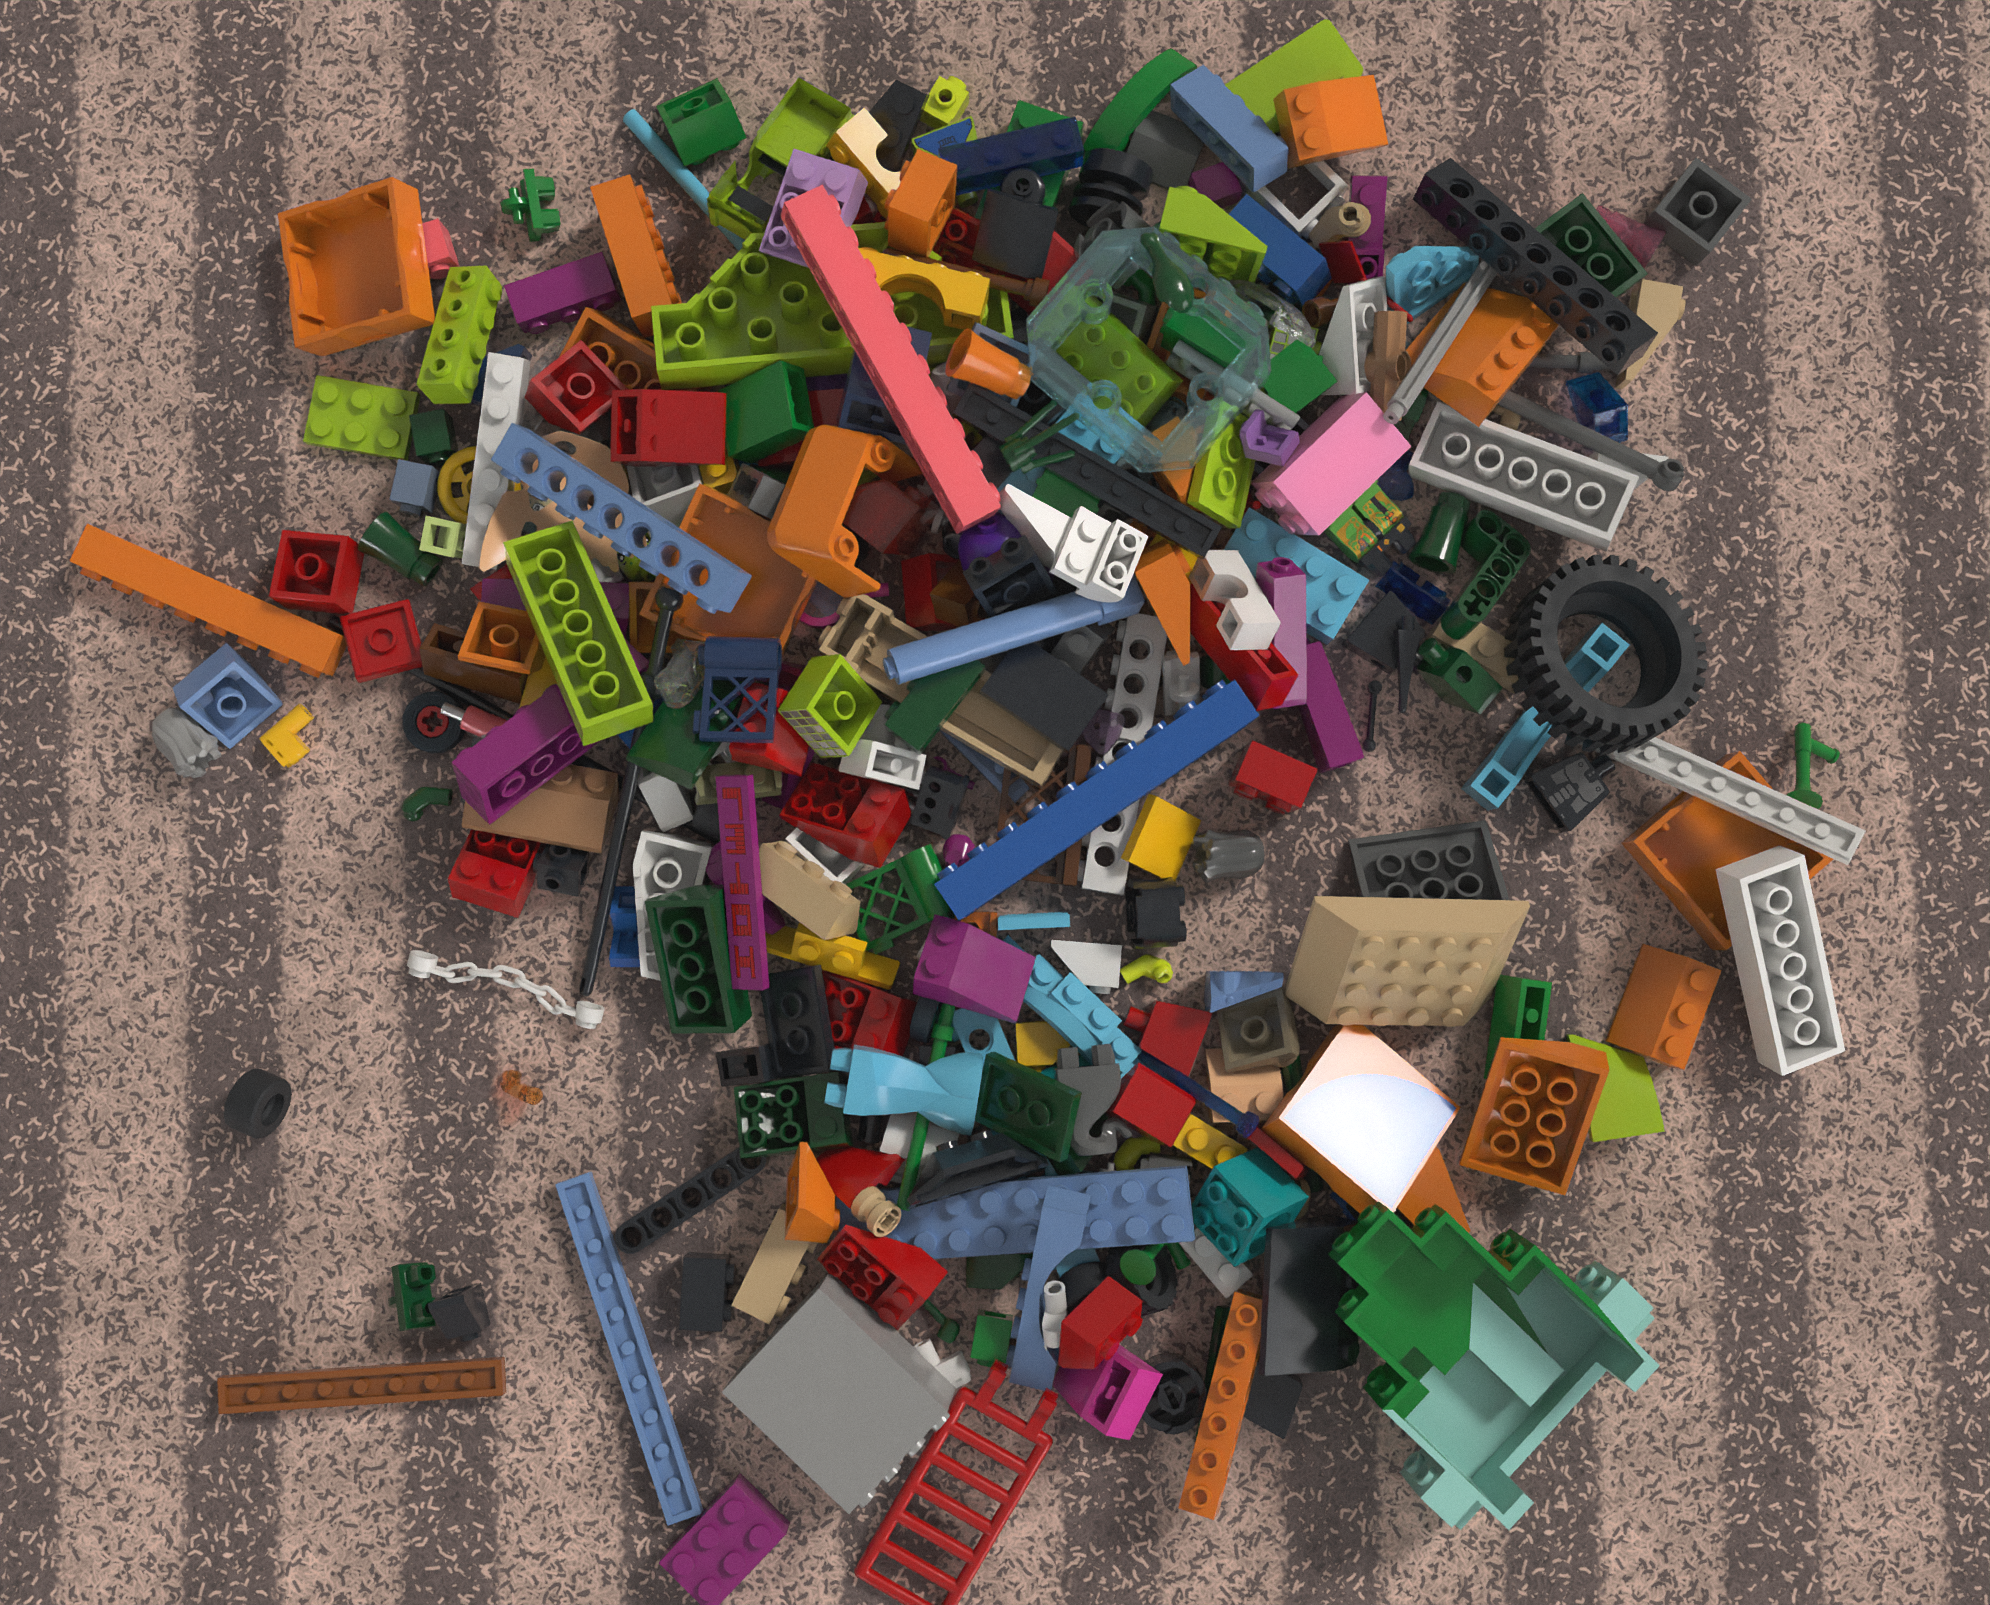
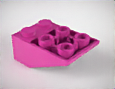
M1119 1344L1113 1357L1107 1361L1103 1359L1094 1369H1070L1060 1366L1054 1378L1053 1387L1081 1418L1104 1435L1130 1440L1163 1374Z

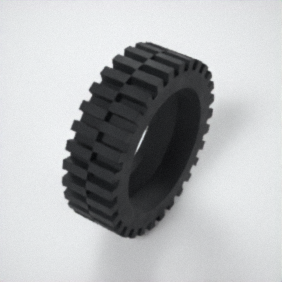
M1592 555L1586 561L1584 557L1575 559L1570 564L1566 563L1519 602L1516 606L1518 610L1511 615L1509 620L1513 625L1505 633V639L1512 642L1504 648V657L1514 658V661L1506 666L1508 676H1518L1519 680L1511 686L1515 694L1522 691L1526 694L1527 699L1520 703L1524 710L1527 711L1534 707L1538 714L1533 720L1538 726L1548 721L1552 726L1547 733L1555 739L1565 733L1567 736L1564 744L1575 747L1583 741L1582 751L1592 753L1600 748V754H1610L1615 750L1621 753L1633 747L1637 748L1679 723V720L1691 712L1689 707L1696 704L1701 695L1696 692L1704 688L1706 679L1698 675L1707 670V660L1698 659L1700 655L1707 652L1705 642L1695 641V637L1703 633L1700 624L1690 626L1688 619L1695 614L1690 606L1683 610L1680 608L1677 602L1684 598L1677 590L1670 595L1665 590L1670 584L1667 579L1661 577L1656 582L1653 581L1651 578L1654 570L1645 566L1637 572V561L1627 559L1619 566V556L1614 555L1608 556L1603 561L1601 555ZM1579 614L1602 617L1615 624L1630 639L1639 658L1641 676L1634 697L1626 705L1616 707L1598 700L1585 691L1572 677L1562 659L1557 638L1558 624L1565 618Z

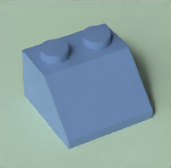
M227 643L173 687L179 707L229 749L283 705L282 701L251 664Z

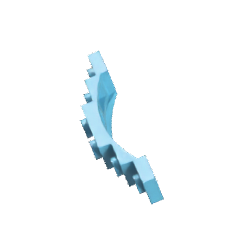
M1009 935L1003 940L1024 951ZM1038 954L1023 1002L1052 1026L1072 1047H1078L1079 1054L1090 1065H1093L1091 1045L1111 1044L1115 1063L1120 1065L1121 1078L1138 1062L1146 1066L1137 1058L1142 1050L1117 1028L1122 1020L1075 975L1070 972L1064 977L1043 956Z

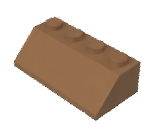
M570 764L490 825L465 801L462 828L602 854L619 800L618 773Z

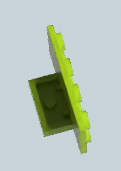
M1324 19L1226 83L1225 86L1234 95H1239L1244 101L1245 106L1255 116H1260L1266 126L1276 134L1280 129L1273 99L1284 89L1318 81L1362 76L1363 66L1332 22Z

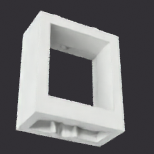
M1324 161L1304 165L1329 192L1298 220L1265 186L1253 193L1239 179V185L1244 194L1247 193L1300 238L1304 236L1306 239L1309 238V233L1326 210L1344 204L1345 199L1343 195L1348 187V184Z

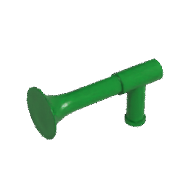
M1799 723L1795 726L1796 784L1794 791L1788 793L1787 796L1819 809L1822 806L1823 799L1818 793L1811 790L1810 785L1811 753L1833 764L1839 758L1840 751L1811 738V725Z
M1179 1242L1147 1244L1142 1251L1135 1249L1125 1252L1120 1259V1268L1123 1275L1130 1282L1137 1285H1146L1155 1277L1156 1267L1153 1259L1163 1246H1167L1176 1263L1177 1270L1186 1268L1191 1264V1261L1187 1258Z

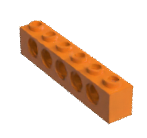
M1242 1289L1234 1292L1178 1507L1179 1509L1212 1520L1215 1519L1220 1510L1260 1355L1263 1296Z

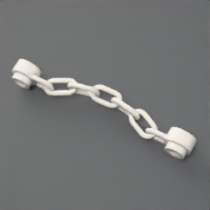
M420 950L410 951L407 962L409 967L408 973L415 977L429 978L432 973L445 977L450 983L471 981L477 976L490 977L499 984L512 988L522 987L536 994V999L549 1012L555 1015L564 1013L576 1018L575 1024L580 1027L595 1029L596 1025L602 1021L605 1010L603 1006L589 1001H578L576 1008L568 1006L565 1000L553 988L547 985L539 986L527 980L525 974L518 969L505 965H497L493 970L477 968L472 962L451 964L443 968L437 966L438 956ZM470 967L467 971L470 976L453 978L455 976V972L452 971L453 969ZM499 970L519 975V977H516L514 982L501 979L499 977L502 976V972ZM546 991H548L560 1004H556L553 1008L542 996H545Z

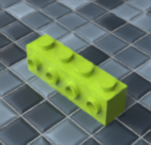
M486 265L449 268L416 383L433 404L471 403L474 389L478 385L480 367L486 355V345L490 331L494 326V316L498 301L502 296L503 287Z

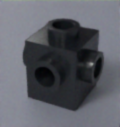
M546 844L543 852H538L533 862V873H537V888L579 897L589 873V851Z

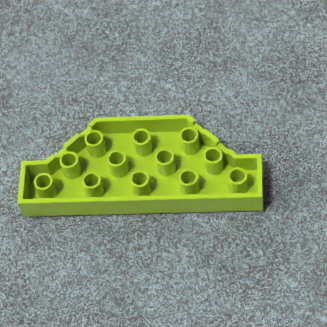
M885 222L851 225L858 238V248L871 247L880 253L886 248L895 249L888 246V230L884 229ZM765 232L751 233L742 243L743 247L732 259L728 258L710 277L711 282L699 295L696 293L687 303L651 306L656 367L661 390L733 384L780 360L804 368L805 377L848 373L853 347L810 269L759 251ZM934 251L931 252L929 258L942 261V257ZM989 288V297L981 325L1014 340L1008 294L1004 291ZM899 292L891 295L890 297L894 304L893 312L899 323L903 322L906 326L932 332L926 361L928 366L946 362L954 342L964 330L944 326L940 309L925 295L916 292Z

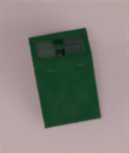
M831 1072L734 1087L740 1158L795 1154L800 1142H807L813 1153L853 1147L850 1114H844L843 1108L824 1103L827 1083L832 1082L846 1085V1077L840 1072Z

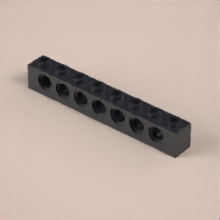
M1449 158L1424 174L1413 200L1614 373L1619 375L1643 357L1658 332L1452 158Z

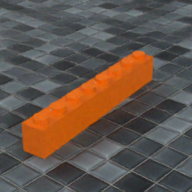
M90 524L86 525L70 558V562L82 567L80 574L98 582L101 581L103 576L113 580L111 587L130 596L136 590L145 594L142 601L162 610L165 604L176 608L173 614L192 623L195 622L196 617L207 622L205 629L223 637L226 636L228 631L239 636L236 641L237 643L255 651L261 645L270 649L269 657L287 665L290 659L302 663L299 670L317 678L320 677L321 673L333 677L347 647L345 637Z

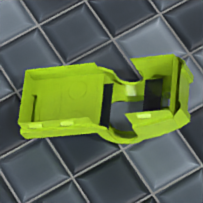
M798 78L757 131V135L749 150V165L744 176L737 182L735 160L709 193L707 207L710 224L715 227L721 225L744 240L751 233L765 232L773 206L748 191L754 178L760 175L765 180L768 175L774 172L784 176L793 149L829 160L831 153L826 145L834 133L855 116L851 113V108Z

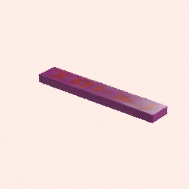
M753 775L716 776L732 989L765 990L769 988L754 778Z

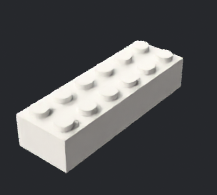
M1438 401L1409 463V477L1448 492L1465 496L1466 499L1605 552L1608 550L1639 479V476L1486 419L1478 427L1450 406Z
M1776 846L1715 869L1758 1063L1783 1076L1844 1052L1845 1048L1805 855L1782 846Z

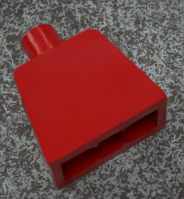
M1154 1000L1149 1013L1130 1006L1123 1026L1141 1032L1137 1043L1139 1048L1183 1075L1189 1076L1213 1013Z

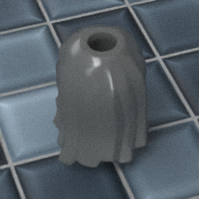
M1208 829L1206 833H1199L1197 837H1193L1192 848L1196 850L1195 858L1197 860L1193 861L1192 866L1204 882L1209 883L1218 878L1244 879L1254 875L1264 864L1263 843L1260 837L1250 830L1214 832Z

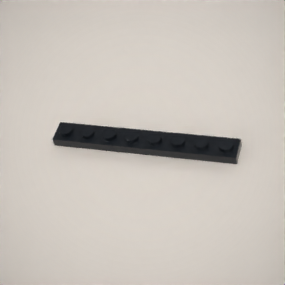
M969 383L952 414L954 417L1001 444L1006 443L1004 438L1015 433L1032 418V416L973 383ZM1039 421L1023 437L1027 436L1028 439H1031L1049 428V426ZM1059 432L1033 447L1037 455L1031 458V460L1073 450L1075 452L1074 457L1041 467L1200 559L1205 558L1222 526Z

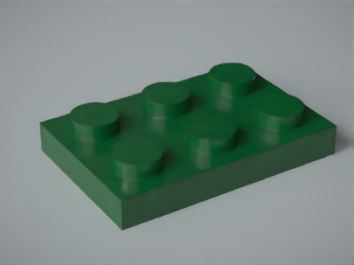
M991 1052L985 1056L975 1121L1000 1134L1003 1133L1011 1139L1057 1162H1061L1068 1158L1082 1092L997 1052Z

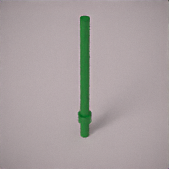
M946 1003L941 1005L938 1023L933 1024L931 1037L934 1040L928 1065L945 1056L948 1041L951 1042L954 1027H951L956 1006ZM918 1111L896 1204L901 1210H906L905 1202L916 1183L930 1123Z

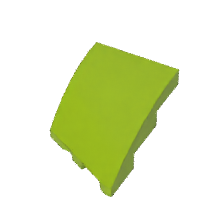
M1574 1034L1566 1035L1567 1042L1604 1051L1607 1054L1609 1073L1588 1130L1590 1141L1599 1142L1665 1132L1656 1091L1643 1056Z

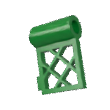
M931 844L914 850L846 884L851 890L858 886L873 890L867 908L860 907L859 912L864 913L862 922L860 917L858 918V927L856 929L860 940L867 942L866 951L873 949L876 955L894 947L895 944L892 939L933 921L935 914L950 919L955 918V914L934 885L940 880L937 874L943 869ZM894 869L897 870L902 881L897 894L879 888L884 874ZM877 878L874 886L866 883ZM904 889L906 890L910 899L902 897ZM877 893L895 899L889 917L871 911ZM900 901L913 905L919 919L909 924L894 920ZM869 916L887 922L883 936L873 941H870L865 930ZM892 924L901 927L890 932Z

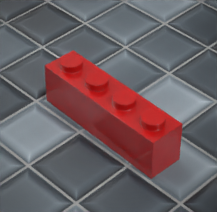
M1190 584V633L1226 675L1228 680L1231 682L1236 680L1256 711L1281 706L1299 674L1272 642L1268 649L1230 650L1216 626L1226 605L1217 601H1202L1194 585Z

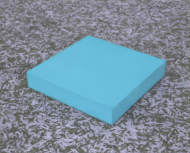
M1067 912L999 915L998 930L1070 927V914Z

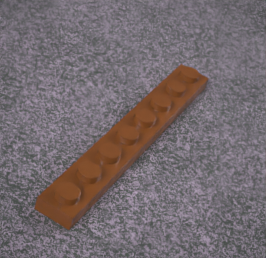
M505 1357L222 1375L217 1378L219 1414L503 1396L507 1393Z

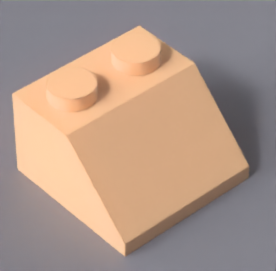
M1222 1048L1205 1049L1209 1120L1213 1123L1268 1120L1283 1099L1280 1067L1269 1064L1228 1073L1225 1070Z

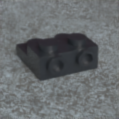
M1026 535L1018 539H1007L1001 545L1000 550L988 557L975 558L970 563L969 568L962 572L973 593L990 618L1060 595Z

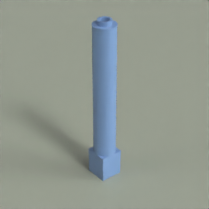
M1133 573L1125 596L1120 601L1112 603L1099 602L1078 595L1074 591L888 649L887 658H883L884 670L888 679L894 678L899 685L1097 622L1100 626L1138 614L1145 600Z

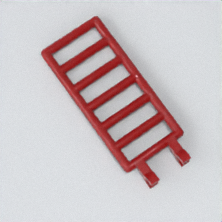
M995 1359L977 1393L967 1387H961L957 1391L947 1411L950 1417L939 1430L934 1431L854 1569L857 1578L904 1605L934 1604L872 1569L871 1567L880 1552L947 1590L948 1594L941 1605H958L1053 1444L1052 1437L1041 1429L1056 1408V1400L1059 1394L1045 1388L1028 1421L1026 1422L991 1401L1006 1377L1005 1372L1008 1369V1365L998 1359ZM965 1406H971L1035 1443L1036 1445L1027 1460L1021 1459L957 1422ZM948 1435L954 1436L1016 1472L1018 1475L1010 1489L1006 1490L941 1452L940 1449ZM933 1464L1001 1503L991 1520L924 1482L923 1478L930 1466ZM913 1495H919L981 1531L983 1534L975 1548L968 1547L905 1510ZM897 1523L966 1562L958 1577L954 1578L889 1540L888 1538Z

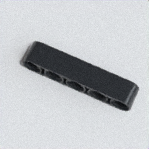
M739 1147L625 1221L615 1233L617 1247L627 1254L639 1252L758 1174L768 1165L770 1156L762 1157L760 1165L751 1166L745 1161V1158H740ZM717 1168H726L731 1173L732 1181L729 1185H721L716 1181L715 1171ZM694 1187L700 1191L702 1195L700 1204L693 1205L686 1200L685 1192L687 1188ZM658 1207H665L671 1212L672 1220L669 1224H662L657 1220L656 1210ZM628 1227H636L640 1230L642 1234L640 1243L635 1244L627 1239L626 1230Z

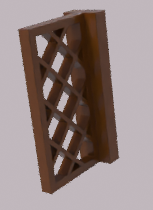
M1073 745L1068 752L1067 767L1058 775L1051 771L1050 776L1052 779L1037 791L1030 782L1018 775L1010 780L1011 771L1004 768L997 833L1005 828V821L1016 812L1024 822L1028 821L1020 809L1035 797L1040 803L1044 802L1040 793L1054 782L1062 789L1075 781L1077 786L1087 781L1085 775L1090 769L1092 746ZM1066 773L1064 786L1059 778ZM1021 778L1033 794L1017 806L1008 793L1009 786ZM1007 802H1009L1014 810L1006 815ZM1082 839L1053 858L1056 861L1055 877L1040 875L1035 870L1033 871L1034 874L1027 875L1022 881L1071 887L1077 886Z

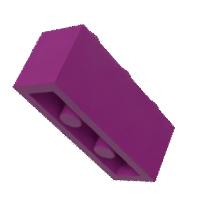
M603 252L504 285L518 326L524 333L530 332V334L543 333L550 328L549 325L560 321L563 323L577 321L580 319L585 307L606 311L611 309L615 302L621 300L610 265Z

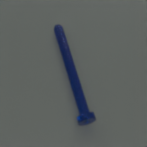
M1144 1050L1137 1056L1139 1061L1235 1124L1236 1132L1244 1138L1249 1137L1255 1131L1259 1123V1116L1253 1112H1241L1179 1070L1170 1067Z

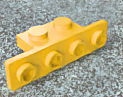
M800 922L797 929L784 926L774 935L768 934L765 931L767 953L809 966L821 965L822 970L887 990L892 988L899 969V961L866 951L867 942L846 935L823 940Z

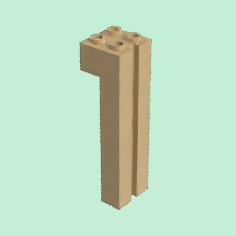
M865 594L843 598L836 611L840 615L838 622L833 627L828 625L818 640V644L821 645L819 648L821 656L841 654L873 691L892 702L898 700L902 703L909 694L906 688L910 681L898 685L894 678L889 680L884 670L883 658H887L888 649L917 641L927 636L896 619L893 610ZM985 670L983 676L940 730L1041 789L1063 750L980 694L981 688L992 675Z

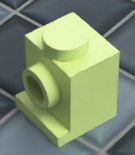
M426 516L419 550L462 559L466 524ZM438 525L440 526L437 545L434 546L433 544Z

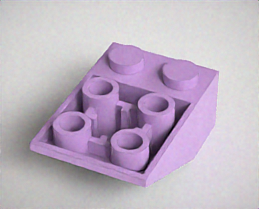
M793 149L759 251L809 268L780 217L784 202L823 184L828 195H834L841 209L840 217L845 226L851 227L858 214L868 185V181L861 171L835 161Z

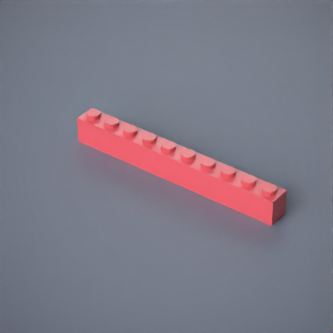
M822 184L784 202L780 217L956 534H959L994 516L1001 508L999 503L1001 501L1000 494L992 482L988 483L982 473L983 465L978 454L974 450L970 451L964 440L965 432L961 423L956 418L952 419L946 406L948 403L944 392L940 387H935L931 381L929 366L925 358L921 354L917 355L911 345L912 337L909 329L903 322L899 323L893 312L894 304L890 295L885 290L881 291L876 282L877 275L874 266L868 258L864 259L860 253L858 238L854 230L850 226L846 227L840 217L841 209L834 195H828Z

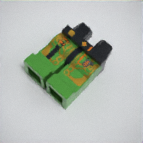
M1376 480L1323 532L1350 558L1349 560L1356 567H1364L1375 577H1382L1393 565L1383 552L1391 545L1398 555H1403L1416 544V541L1407 529L1412 523L1389 500L1377 485L1378 480Z

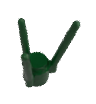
M1052 400L1015 433L1004 438L1006 443L999 446V449L1011 471L1015 472L1021 469L1022 473L1025 474L1034 468L1074 457L1075 452L1070 450L1031 460V458L1037 455L1033 448L1035 445L1078 420L1080 417L1079 413H1073L1031 439H1028L1027 436L1023 437L1056 407L1057 401Z

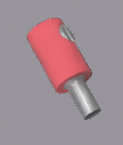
M445 702L441 708V714L461 721L460 729L482 739L485 738L492 728L501 726L508 721L472 705L467 710Z

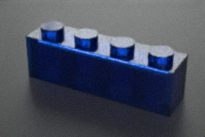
M1071 117L938 148L939 158L957 165L955 194L957 196L1000 186L1003 178L1010 171L1017 168H1028L1034 170L1038 175L1044 176L1082 167L1084 148L1076 117Z

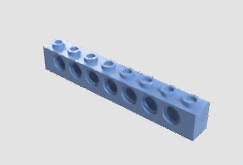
M511 423L491 458L493 462L502 467L500 473L518 484L522 480L530 486L527 490L530 494L545 502L549 498L557 504L555 508L557 512L571 520H574L575 517L585 522L584 530L601 539L603 535L613 541L611 547L627 557H630L631 554L641 559L639 563L641 568L656 576L662 573L669 578L667 584L671 588L684 595L689 591L698 597L696 604L710 613L715 614L717 610L731 613L752 577L751 574L528 428ZM538 458V468L533 472V463ZM566 477V485L561 491L560 482ZM591 495H594V504L588 510V499ZM622 513V523L616 528L615 519L618 514ZM650 531V543L644 547L643 537ZM678 549L679 561L673 566L671 556ZM706 568L708 570V579L705 584L701 585L699 577Z

